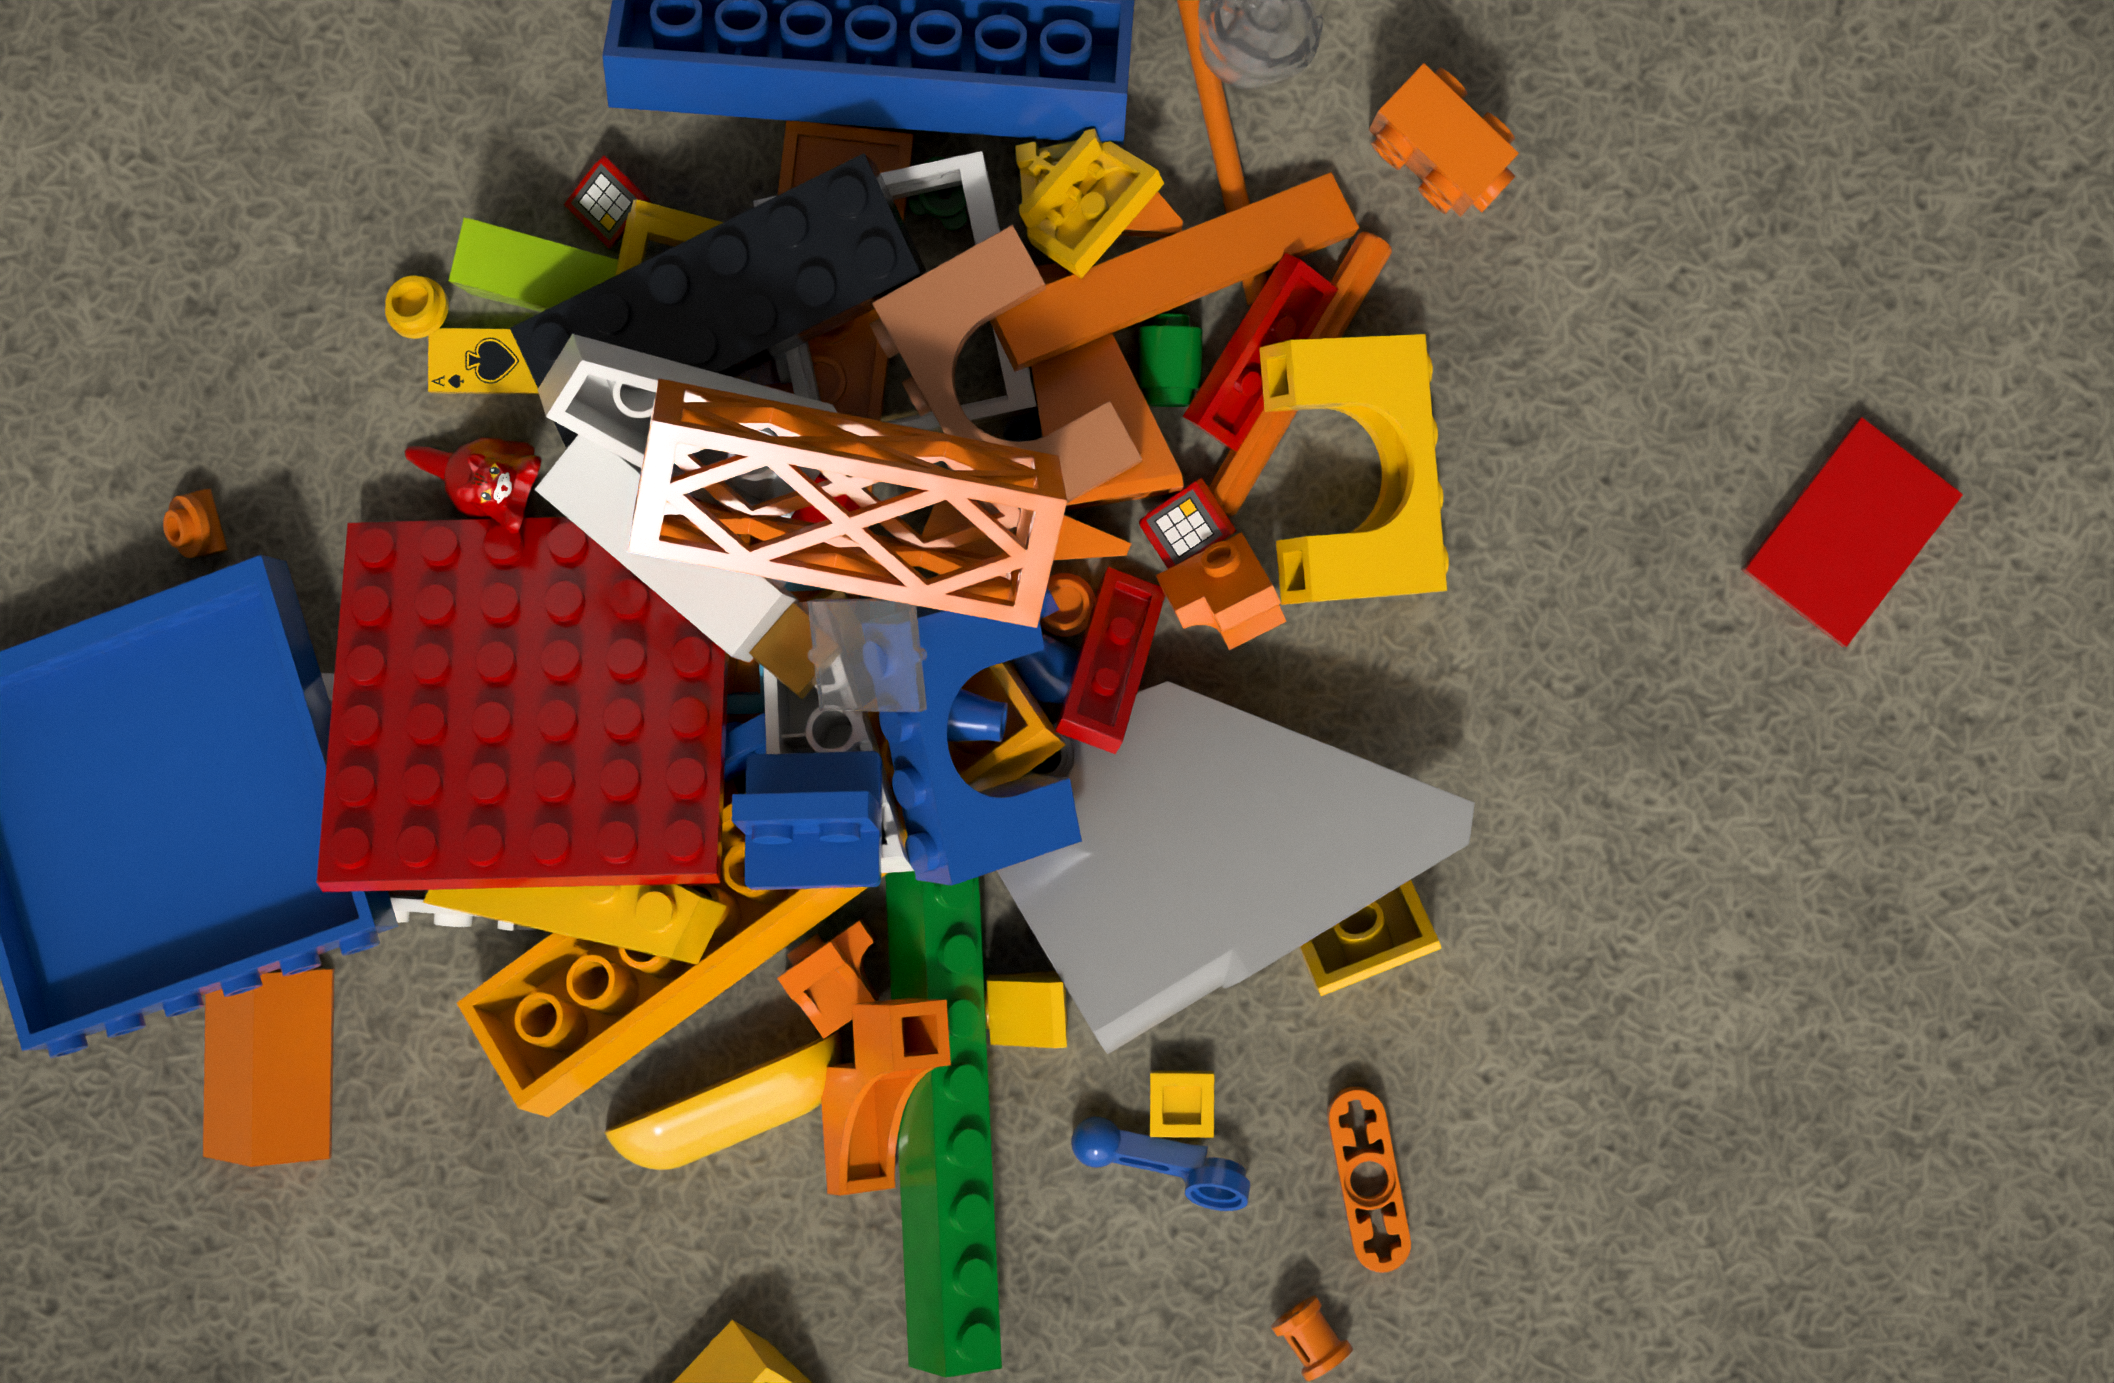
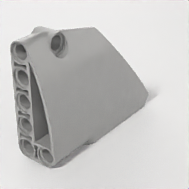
M1166 681L1137 692L1124 740L1116 755L1059 734L1066 744L1060 749L1061 760L1059 764L1048 772H1037L1032 769L1022 777L1038 774L1070 778L1082 842L999 869L997 872L1105 1052L1110 1054L1221 986L1229 988L1252 976L1469 845L1475 803ZM1057 723L1052 724L1056 729Z

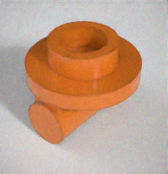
M211 489L178 495L172 499L163 519L164 533L171 546L177 548L186 558H195L202 555L210 556L228 550Z

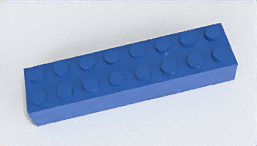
M612 0L602 55L608 107L1061 141H1077L1084 131L1095 129L1101 143L1111 141L1116 145H1124L1134 0Z

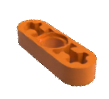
M1348 1087L1339 1091L1331 1099L1327 1109V1121L1352 1247L1360 1263L1369 1270L1380 1273L1390 1272L1399 1268L1408 1258L1411 1250V1238L1386 1112L1383 1104L1372 1091L1363 1087ZM1359 1100L1363 1109L1374 1110V1118H1370L1364 1123L1367 1141L1371 1144L1381 1139L1382 1149H1361L1344 1157V1146H1357L1352 1128L1349 1124H1339V1116L1348 1113V1102ZM1367 1161L1380 1164L1387 1173V1182L1384 1189L1377 1195L1370 1197L1356 1193L1350 1183L1351 1174L1355 1167ZM1393 1201L1394 1212L1381 1211L1387 1233L1389 1235L1398 1234L1399 1242L1389 1245V1256L1378 1258L1374 1248L1364 1249V1241L1373 1238L1374 1232L1369 1214H1366L1357 1219L1355 1210L1357 1208L1375 1210Z

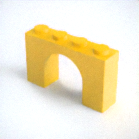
M1426 334L1299 339L1260 347L1265 412L1330 409L1342 412L1356 420L1368 432L1378 451L1382 470L1381 488L1375 507L1367 519L1357 528L1345 534L1305 536L1276 541L1281 605L1447 591L1446 574L1449 567V556L1443 544L1441 509L1444 497L1437 475L1435 447L1438 441V427L1432 416L1430 382L1433 366L1431 358L1427 353Z

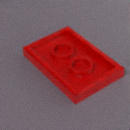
M1863 417L1857 418L1741 570L1838 645L1847 647L1963 494Z

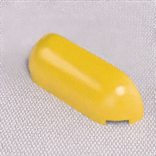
M839 1031L830 1034L824 1039H817L610 1127L604 1133L615 1150L630 1162L649 1169L668 1170L685 1166L803 1116L821 1104L827 1067L842 1064L843 1046Z

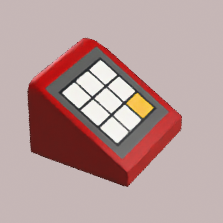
M603 155L586 174L564 203V206L611 250L624 235L628 213L631 212L633 200L637 199L654 203Z
M1202 478L1139 520L1141 529L1168 569L1205 551L1212 544L1221 542L1237 532Z

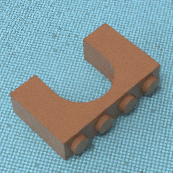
M1011 225L873 302L872 304L880 318L869 325L888 359L900 353L912 376L902 381V385L920 417L932 411L944 434L1058 455L1067 503L1142 462L1138 450L1110 401L1045 437L1031 441L1015 442L993 437L979 429L966 416L957 397L955 387L956 365L960 352L971 335L988 321L1046 290L1045 282L1015 228ZM975 500L991 515L1000 512L990 502ZM1014 528L1008 529L1012 534L1014 533Z

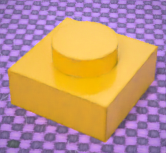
M1150 1070V1137L1214 1138V1071Z

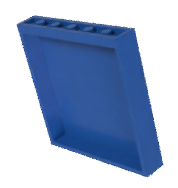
M259 555L0 651V977L22 1051L48 1049L50 1058L68 1055L89 1047L86 1036L106 1030L107 1037L112 1038L146 1027L144 1016L164 1009L166 1017H173L197 1010L204 1006L202 996L222 989L224 997H229L254 990L263 985L260 977L262 974L281 968L283 976L311 970L321 965L319 954L339 947L342 956L368 950L380 944L379 933L399 927L388 891L322 892L316 883L331 704L287 561Z

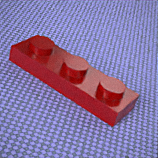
M1284 253L1182 417L1222 445L1237 452L1264 410L1259 348L1288 340L1308 339L1339 289L1301 259Z
M1107 567L1099 584L1055 732L1116 755L1124 740L1165 599V594L1160 586Z

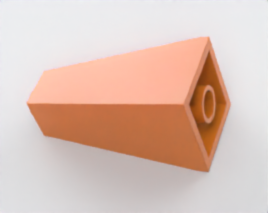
M1058 263L1036 267L1045 285L1073 274L1071 272L1068 273V270ZM1112 333L1031 365L1043 437L1110 401L1142 458L1141 463L1067 503L1065 511L1181 492L1184 487L1182 473Z

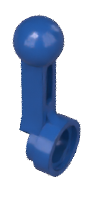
M1098 1116L1083 1120L1073 1131L1071 1138L1073 1153L1086 1166L1099 1168L1110 1163H1117L1181 1177L1186 1185L1185 1196L1191 1202L1212 1210L1235 1211L1246 1207L1248 1204L1251 1183L1246 1178V1169L1232 1160L1216 1157L1206 1158L1208 1146L1190 1145L1119 1130L1112 1121Z

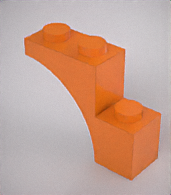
M905 998L851 1004L855 1062L827 1067L825 1086L821 1096L827 1194L841 1196L895 1188L897 1137L906 1103L917 1083L928 1072L940 1066L951 1065L947 1000Z

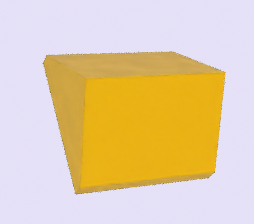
M1411 880L1299 947L1315 989L1320 996L1442 949Z

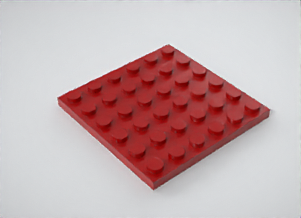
M567 517L523 518L517 534L510 533L495 519L347 523L316 883L322 892L720 883L729 654Z

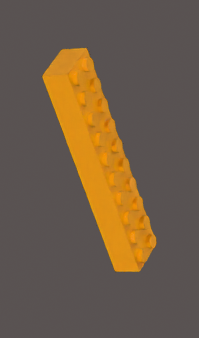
M1010 661L999 663L977 672L962 686L964 690L993 701L1008 704L1006 728L1001 742L991 740L948 742L950 757L957 772L974 790L979 792L1019 779L1066 745L1061 736L1055 732L1054 726ZM878 696L867 704L866 707L907 839L902 807L895 797L892 786L894 767L889 742L884 736L879 722L881 702ZM731 803L723 809L720 883L685 884L727 905L698 965L552 933L456 1004L517 1108L550 1117L868 887L751 890L745 885V834L732 822ZM881 873V878L887 873Z

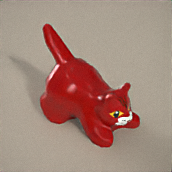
M480 437L459 446L455 452H446L425 446H410L404 451L408 461L421 470L441 478L445 482V490L457 511L470 519H495L510 533H518L522 524L528 495L538 475L542 461L541 456L534 455L535 447L525 442Z

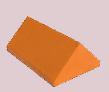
M281 968L260 975L263 985L254 990L229 997H224L222 989L205 994L203 1157L249 1167L330 1159L332 1157L334 968H313L290 976H283Z

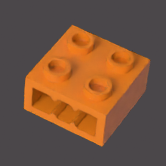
M1423 63L1376 114L1369 128V131L1376 137L1371 145L1396 170H1400L1405 164L1423 181L1418 187L1419 192L1441 213L1446 214L1452 209L1461 217L1472 205L1482 213L1516 177L1507 168L1519 154L1510 145L1515 140V137L1507 126L1493 114L1487 112L1483 117L1478 115L1463 100L1468 93L1452 74L1441 67L1434 73Z

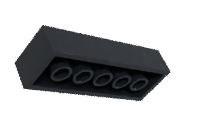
M863 153L511 327L510 330L538 388L572 334L734 378L875 309L872 304L873 302L922 276L927 271L876 163ZM553 421L565 447L568 448L578 434Z

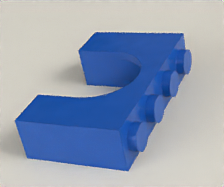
M918 606L864 622L868 638L866 646L867 662L876 677L881 702L879 722L882 732L889 742L894 767L892 786L895 797L902 807L908 836L905 842V850L910 865L915 871L916 880L952 886L1082 842L1070 778L1032 774L978 792L970 787L959 775L948 749V718L959 690L973 675L987 667L1045 650L1040 620L1038 627L1035 628Z

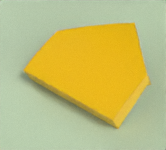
M1095 129L1084 131L1077 141L1038 148L1036 142L1015 146L1016 163L1020 169L1022 204L1019 205V213L1027 227V236L1034 247L1081 279L1164 185L1156 168L1111 141L1101 143Z

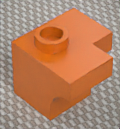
M1242 532L1225 541L1212 544L1205 551L1156 575L1183 629L1195 625L1211 626L1219 631L1229 650L1287 622L1279 604L1281 602L1274 586Z
M864 917L826 943L822 941L817 933L786 954L792 966L777 978L790 998L806 1013L823 1039L852 1020L851 1004L875 1002L880 998L868 980L864 969L866 951L878 938Z

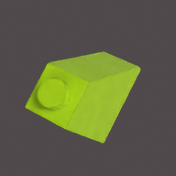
M464 217L448 281L474 296L543 312L614 277L619 260Z

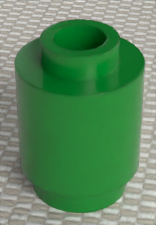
M1158 314L1152 317V326L1139 328L1138 386L1140 390H1144V398L1148 406L1189 407L1195 397V391H1199L1202 386L1203 329L1190 327V316Z

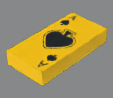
M439 328L431 335H428V392L433 394L539 395L538 387L510 329Z

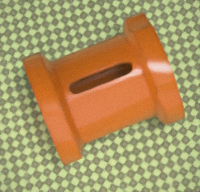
M1316 1295L1303 1300L1281 1315L1271 1325L1272 1330L1277 1336H1283L1303 1364L1304 1367L1301 1374L1306 1381H1311L1324 1375L1341 1363L1353 1351L1348 1340L1340 1341L1320 1312L1322 1304Z

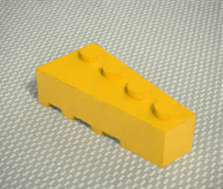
M685 884L428 890L422 902L456 912L697 965L727 905Z

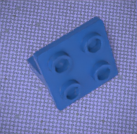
M878 752L753 754L748 756L746 759V794H732V822L745 834V885L751 890L879 886L881 883L882 758Z

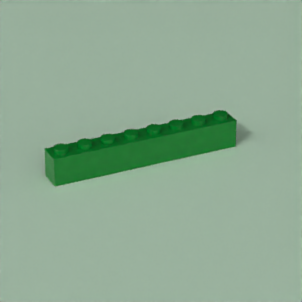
M915 871L887 873L885 881L891 1000L905 998L947 1000L951 1065L934 1068L917 1083L906 1103L898 1132L909 1367L945 1378L1002 1369L979 877L951 886L916 880Z

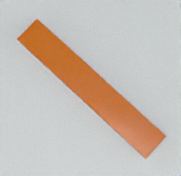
M1332 172L1095 265L1091 267L1082 279L1072 274L1045 285L1046 290L990 320L1014 372L1273 269L1277 266L1284 253L1300 258L1355 235L1359 226Z

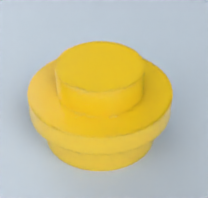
M422 276L403 277L390 287L386 295L385 315L387 321L403 337L418 339L431 335L441 327L447 317L449 310L447 294L431 278Z

